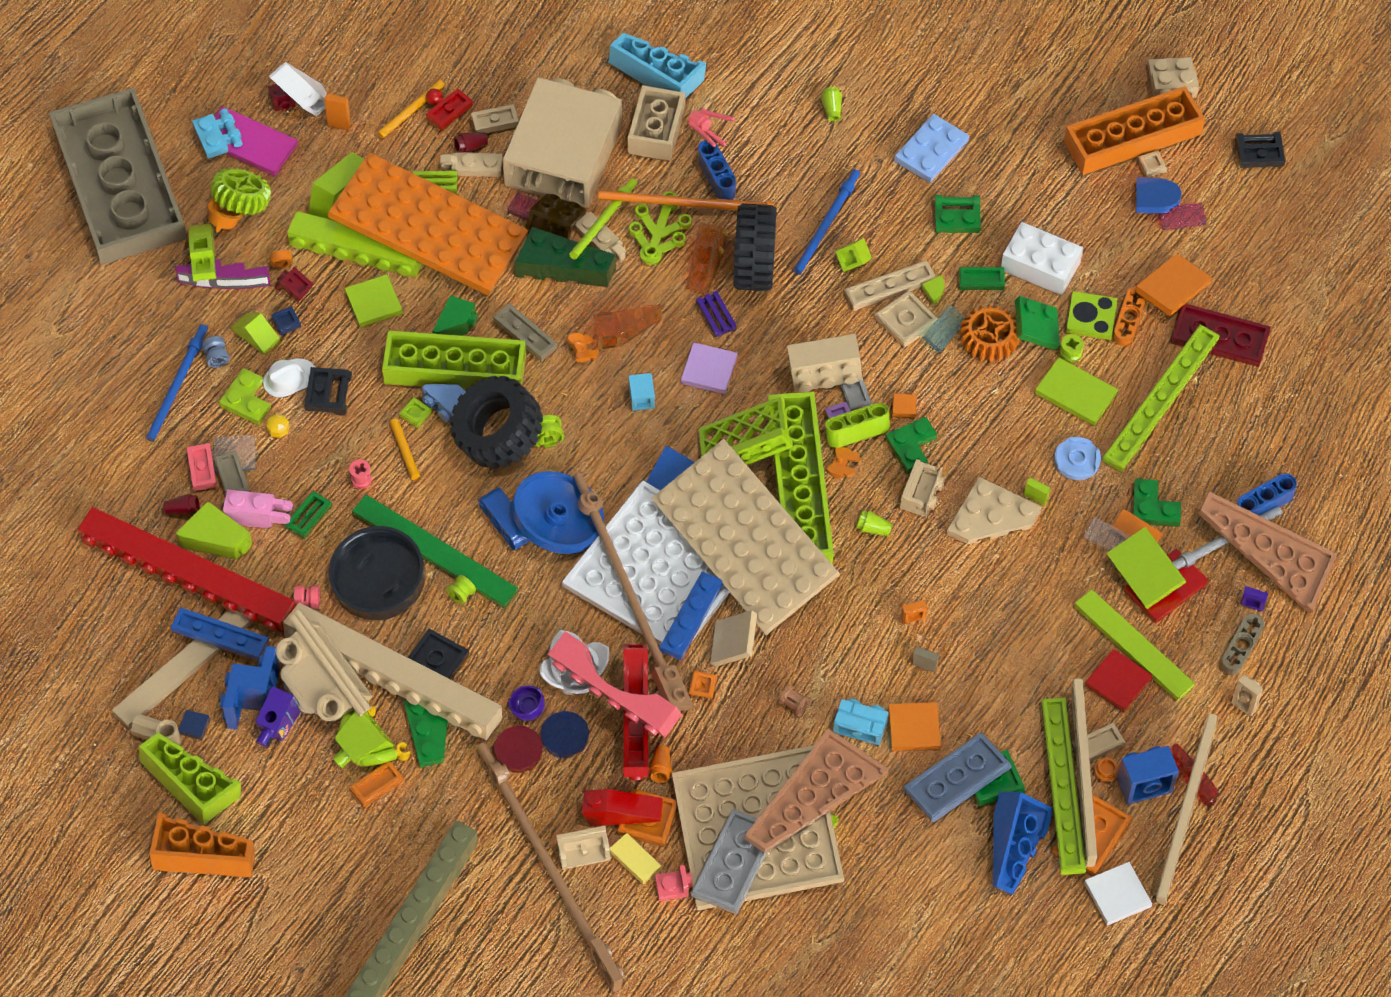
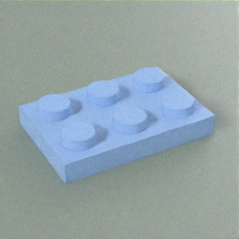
M933 114L895 155L894 161L931 183L969 141V135Z

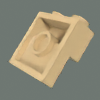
M1192 57L1148 60L1153 97L1183 86L1187 87L1192 98L1197 97L1199 85Z

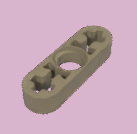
M1249 614L1244 617L1221 661V668L1226 674L1236 675L1241 672L1262 634L1264 620L1261 616ZM1252 623L1257 624L1253 628L1251 635L1248 634L1249 625ZM1238 640H1245L1248 642L1249 647L1241 649L1236 645V642ZM1234 654L1238 656L1236 664L1230 666L1229 662L1232 661Z

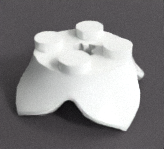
M560 630L551 642L550 650L563 635L564 630ZM568 632L570 635H572L573 637L582 642L579 636L572 632ZM600 642L584 644L591 653L597 673L601 676L609 662V647ZM551 657L541 663L540 675L550 685L560 688L564 694L589 692V685L584 682L580 685L570 677V672L567 670L561 672L552 665L553 660Z

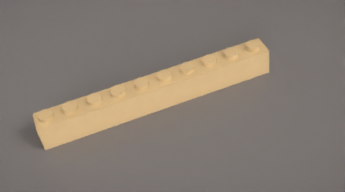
M298 603L283 621L284 636L289 638L297 631L289 617L295 611L301 609L309 621L321 624L355 673L363 676L372 684H378L386 688L391 694H398L413 705L419 704L432 715H438L446 719L450 724L466 729L475 737L479 736L487 740L502 720L501 705L301 603Z

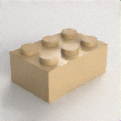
M642 85L628 135L629 154L667 161L672 160L685 112V93Z
M856 334L787 345L794 392H809L818 388H832L842 383L851 385L863 381Z

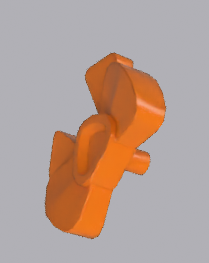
M572 333L566 341L575 352V360L577 362H588L591 359L596 360L599 350H586L587 345L592 343L594 339L586 334Z
M846 447L835 448L836 456L833 463L827 468L828 474L835 478L844 476L849 478L855 475V470L847 466V461L860 462L858 452H852V450Z

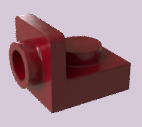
M279 85L267 86L275 112L296 107L295 100Z
M293 267L289 272L285 269L276 279L279 283L275 289H284L292 298L299 302L314 284L296 267Z

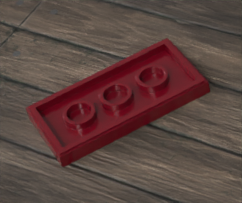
M1189 304L1181 307L1171 344L1184 347L1201 324L1220 335L1219 340L1209 354L1260 367L1271 326Z

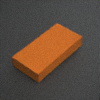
M329 93L326 94L324 101L328 126L349 130L351 119L348 98Z
M1125 509L1121 511L1111 529L1127 539L1144 527L1148 529L1157 543H1159L1164 533Z
M390 761L382 764L349 788L359 803L365 808L404 782V777Z

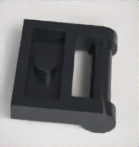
M1280 131L1259 135L1235 134L1240 168L1278 167L1285 165ZM1252 143H1272V144H1252Z
M311 367L305 411L329 412L339 416L345 415L347 413L348 384L352 379V372L345 369ZM333 379L340 381L337 402H330Z

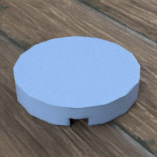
M1070 437L1057 446L1054 455L1055 467L1066 478L1072 480L1088 479L1099 469L1101 462L1100 451L1089 439Z

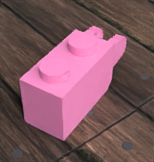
M227 489L223 512L239 525L270 528L272 523L286 524L290 522V515L275 512V510L291 511L293 504L288 500L275 499L273 494Z

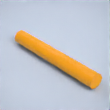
M397 418L392 419L390 425L411 479L416 480L420 477L400 422Z

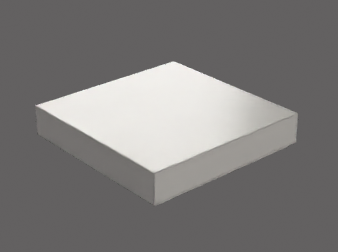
M1130 862L1086 879L1084 882L1106 925H1110L1152 906V902Z

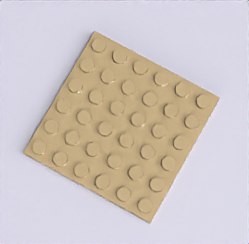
M815 745L672 773L693 888L732 809L759 818ZM830 811L767 851L744 901L845 882ZM695 898L697 910L716 907Z

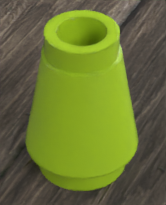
M837 87L825 88L822 91L821 100L828 121H838L841 119L842 93Z
M862 510L856 528L861 529V532L888 537L893 523L888 522L870 510L868 512Z

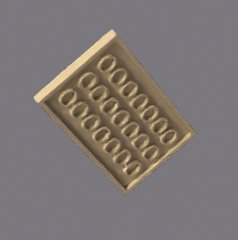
M725 439L720 441L651 498L717 578L723 581V585L746 612L752 610L757 613L756 624L765 635L770 633L840 575L837 569Z

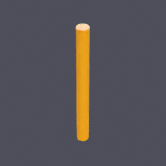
M438 80L381 128L377 135L381 139L385 138L427 102L426 93L430 89L436 88L441 90L445 87L444 82Z

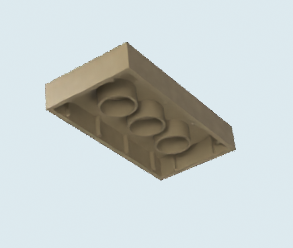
M134 88L49 112L54 134L101 265L187 239L182 216Z

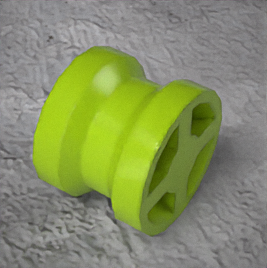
M1075 334L1063 337L1060 348L1061 359L1069 363L1079 361L1084 348L1082 338Z
M458 575L455 583L446 588V592L453 601L463 605L467 601V597L476 592V588L468 578Z

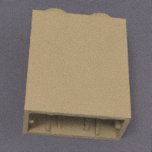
M538 77L503 158L505 186L541 196L556 194L565 201L575 202L580 206L589 208L622 128V99L616 98L613 93L604 89H597L592 92L574 87L571 82L565 79L555 78L550 81Z

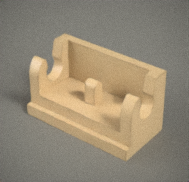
M605 826L556 835L562 870L611 860Z

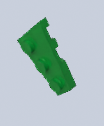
M405 700L404 706L420 768L444 763L448 721L438 715H432L419 704L413 705Z

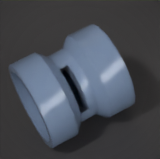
M220 336L209 337L202 343L203 351L207 354V364L212 368L222 367L230 360L228 351L225 350L224 339Z

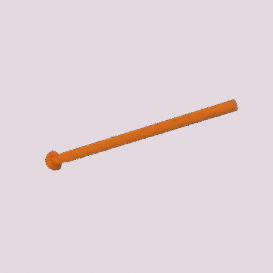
M598 191V199L735 211L738 210V206L742 203L774 206L769 200L763 203L726 199L676 197L675 195L662 196Z

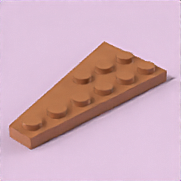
M1209 491L1198 514L1303 609L1311 614L1337 553Z
M827 729L745 834L744 840L765 853L886 775L889 768Z

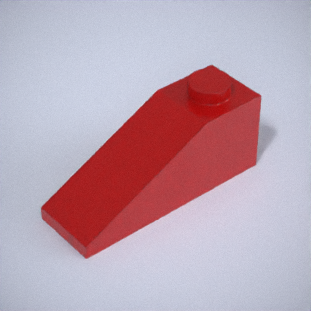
M611 789L585 790L582 813L590 826L661 822L663 799Z

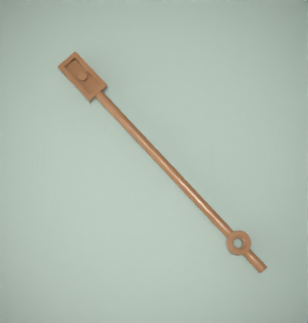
M578 472L573 476L581 493L577 503L578 508L584 514L591 516L645 641L648 644L657 666L652 670L651 674L661 697L676 706L679 711L690 710L693 704L676 665L667 666L599 511L603 501L598 494L589 490L582 473Z
M486 743L479 744L477 749L488 767L492 782L497 788L501 789L590 946L589 953L612 993L620 990L624 978L622 968L619 964L615 965L612 959V951L608 944H603L601 938H596L508 784L507 778H510V774L506 765H501L500 762L495 761Z

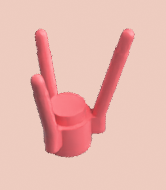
M702 108L701 112L695 110L690 114L688 126L695 129L712 147H715L716 143L711 138L722 146L727 145L726 142L709 130L711 120H709L708 116L729 121H735L734 117L711 112L705 108Z

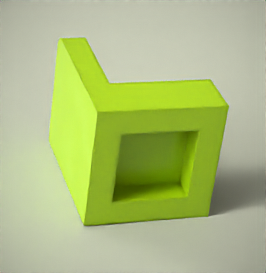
M864 238L846 244L835 251L843 272L863 265L872 259Z

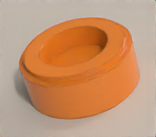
M278 250L270 254V264L274 268H287L293 263L290 251Z

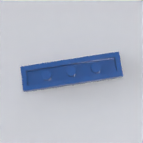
M703 571L701 572L661 643V652L682 660L723 586L721 579Z
M184 608L179 609L171 625V631L256 661H259L260 655H263L269 643V638Z

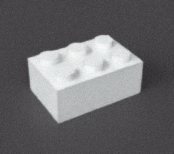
M1021 222L1003 253L1001 267H1004V272L1062 296L1081 263L1083 247Z

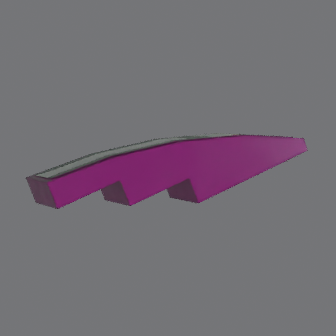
M216 259V279L195 282L193 281L191 264L175 266L178 283L217 289H249L271 286L268 266L245 270L244 262L221 266L220 259Z

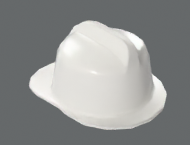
M299 358L276 361L264 377V388L269 395L282 398L308 387L310 368L315 366L310 361Z

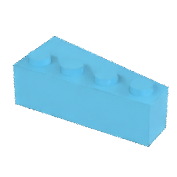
M625 33L621 34L610 45L608 63L646 86L685 93V98H687L704 81L706 62L700 60L698 63L691 61L689 56L683 54L677 56L669 53L667 48L661 46L660 48L650 46L649 42Z

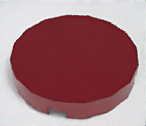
M513 726L505 729L498 735L495 741L494 754L496 760L501 765L505 764L508 771L523 773L532 770L541 760L543 744L540 736L533 729L525 726Z

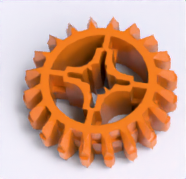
M990 304L987 308H984L982 305L978 307V310L972 308L970 314H966L964 320H962L959 332L961 344L965 346L966 353L972 352L973 358L980 356L981 362L985 358H989L990 363L993 361V358H996L999 362L1002 360V356L1008 358L1010 353H1014L1020 344V339L1017 338L1014 314L1008 315V309L1002 311L999 305L996 308H992ZM1004 336H1007V338L1004 339L1003 341H1001V342L998 341V340H1000V339H1003Z

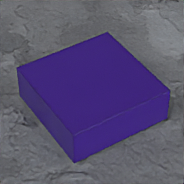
M1245 586L1240 604L1263 611L1268 593Z

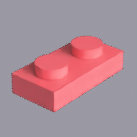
M210 443L187 447L193 490L198 491L217 487Z

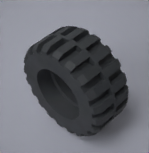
M742 203L738 206L733 287L738 290L769 291L772 289L777 208L773 205Z
M490 376L488 380L483 378L476 381V385H470L466 388L467 392L459 396L457 399L459 401L458 404H454L452 409L454 415L450 417V425L452 426L450 432L455 444L471 460L482 467L497 469L499 465L502 468L511 466L510 463L519 462L524 454L528 455L531 452L530 448L532 445H536L539 439L537 435L541 434L542 431L540 423L543 422V414L540 412L541 407L539 403L518 381L507 376H499V378L497 376ZM510 408L509 418L505 425L496 433L483 436V429L488 419L496 412Z

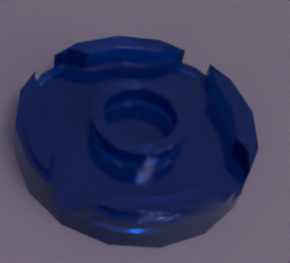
M561 711L554 713L542 725V744L550 754L556 757H573V755L584 751L588 744L589 728L587 722L574 712Z

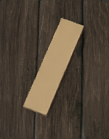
M926 260L844 289V294L854 311L906 293L909 290L912 291L920 288L923 283L936 278Z

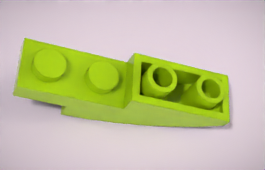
M212 224L189 226V250L193 281L216 279Z

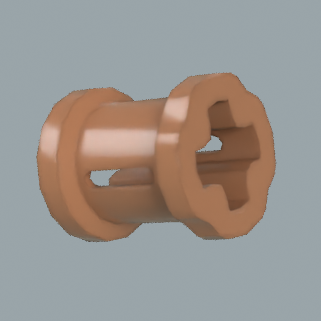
M789 685L780 696L779 704L787 705L796 711V715L801 716L807 709L811 698L802 696L794 691V687Z

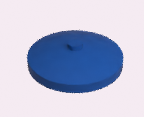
M554 471L539 472L530 475L518 486L512 499V515L519 530L535 545L551 552L571 554L589 548L599 536L591 516L584 514L578 508L577 503L581 493L573 476ZM601 507L599 513L604 522V512Z

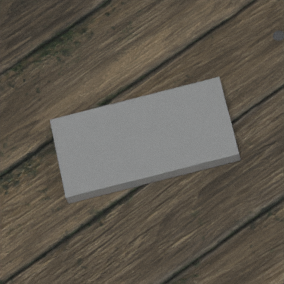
M732 809L691 892L692 897L736 915L738 914L767 852H762L744 840L745 834L758 818Z

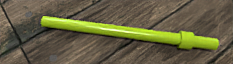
M631 178L617 192L631 193L637 185V181ZM612 200L569 255L572 259L579 257L617 208L625 201Z

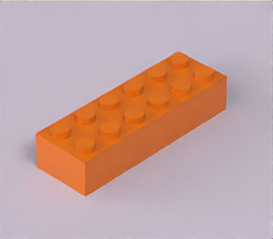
M1183 86L1068 125L1065 130L1064 143L1082 175L1202 135L1205 118L1187 87Z

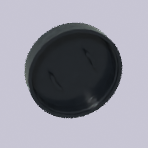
M371 526L352 533L335 549L329 564V580L337 601L349 613L367 620L389 619L406 611L419 598L426 579L425 564L417 544L404 532L387 526Z

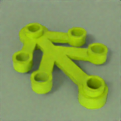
M671 191L665 192V193L662 195V196L675 195L676 197H678L674 192H671ZM639 204L636 206V217L641 219L652 236L649 243L642 233L641 223L632 222L629 225V234L635 237L641 246L640 258L645 264L655 265L661 260L663 253L685 245L686 236L678 231L691 227V216L682 214L677 222L666 226L670 212L675 211L678 206L661 204L662 209L656 225L649 216L647 205ZM673 234L672 240L660 244L661 239Z

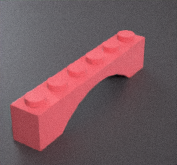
M566 631L548 653L553 660L552 665L561 672L565 670L570 672V677L578 684L582 685L584 682L589 685L588 690L600 698L603 695L608 698L606 702L616 710H619L621 707L626 711L625 715L635 723L641 721L645 724L644 729L654 736L658 733L665 738L682 716V713L676 706L658 694H631L609 685L597 673L589 649L584 643Z

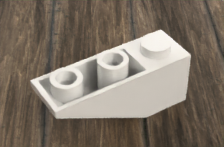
M285 62L270 75V78L306 111L317 116L326 109L324 99L327 92L323 85Z

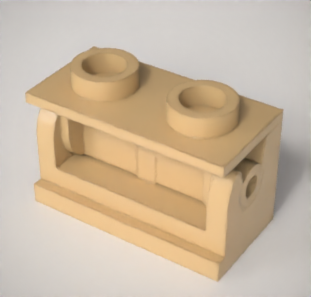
M916 459L901 497L900 509L927 517L930 509H935L938 497L935 496L937 490H942L945 482V477H942L943 467H940L939 473H937L938 468Z

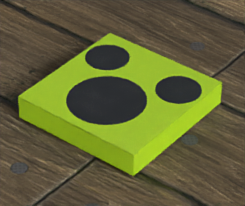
M1073 291L1066 333L1111 340L1118 298Z

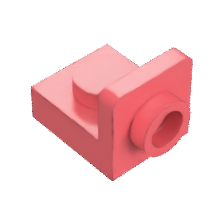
M680 865V871L655 875L659 901L689 897V887H693L691 872L686 873L685 865Z

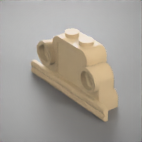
M298 609L289 617L297 631L289 638L281 640L276 648L277 658L280 662L286 664L281 671V678L285 682L283 684L284 688L291 695L295 696L299 709L305 714H318L325 721H341L344 715L355 710L361 717L371 708L368 701L373 696L321 624L309 621L302 610Z

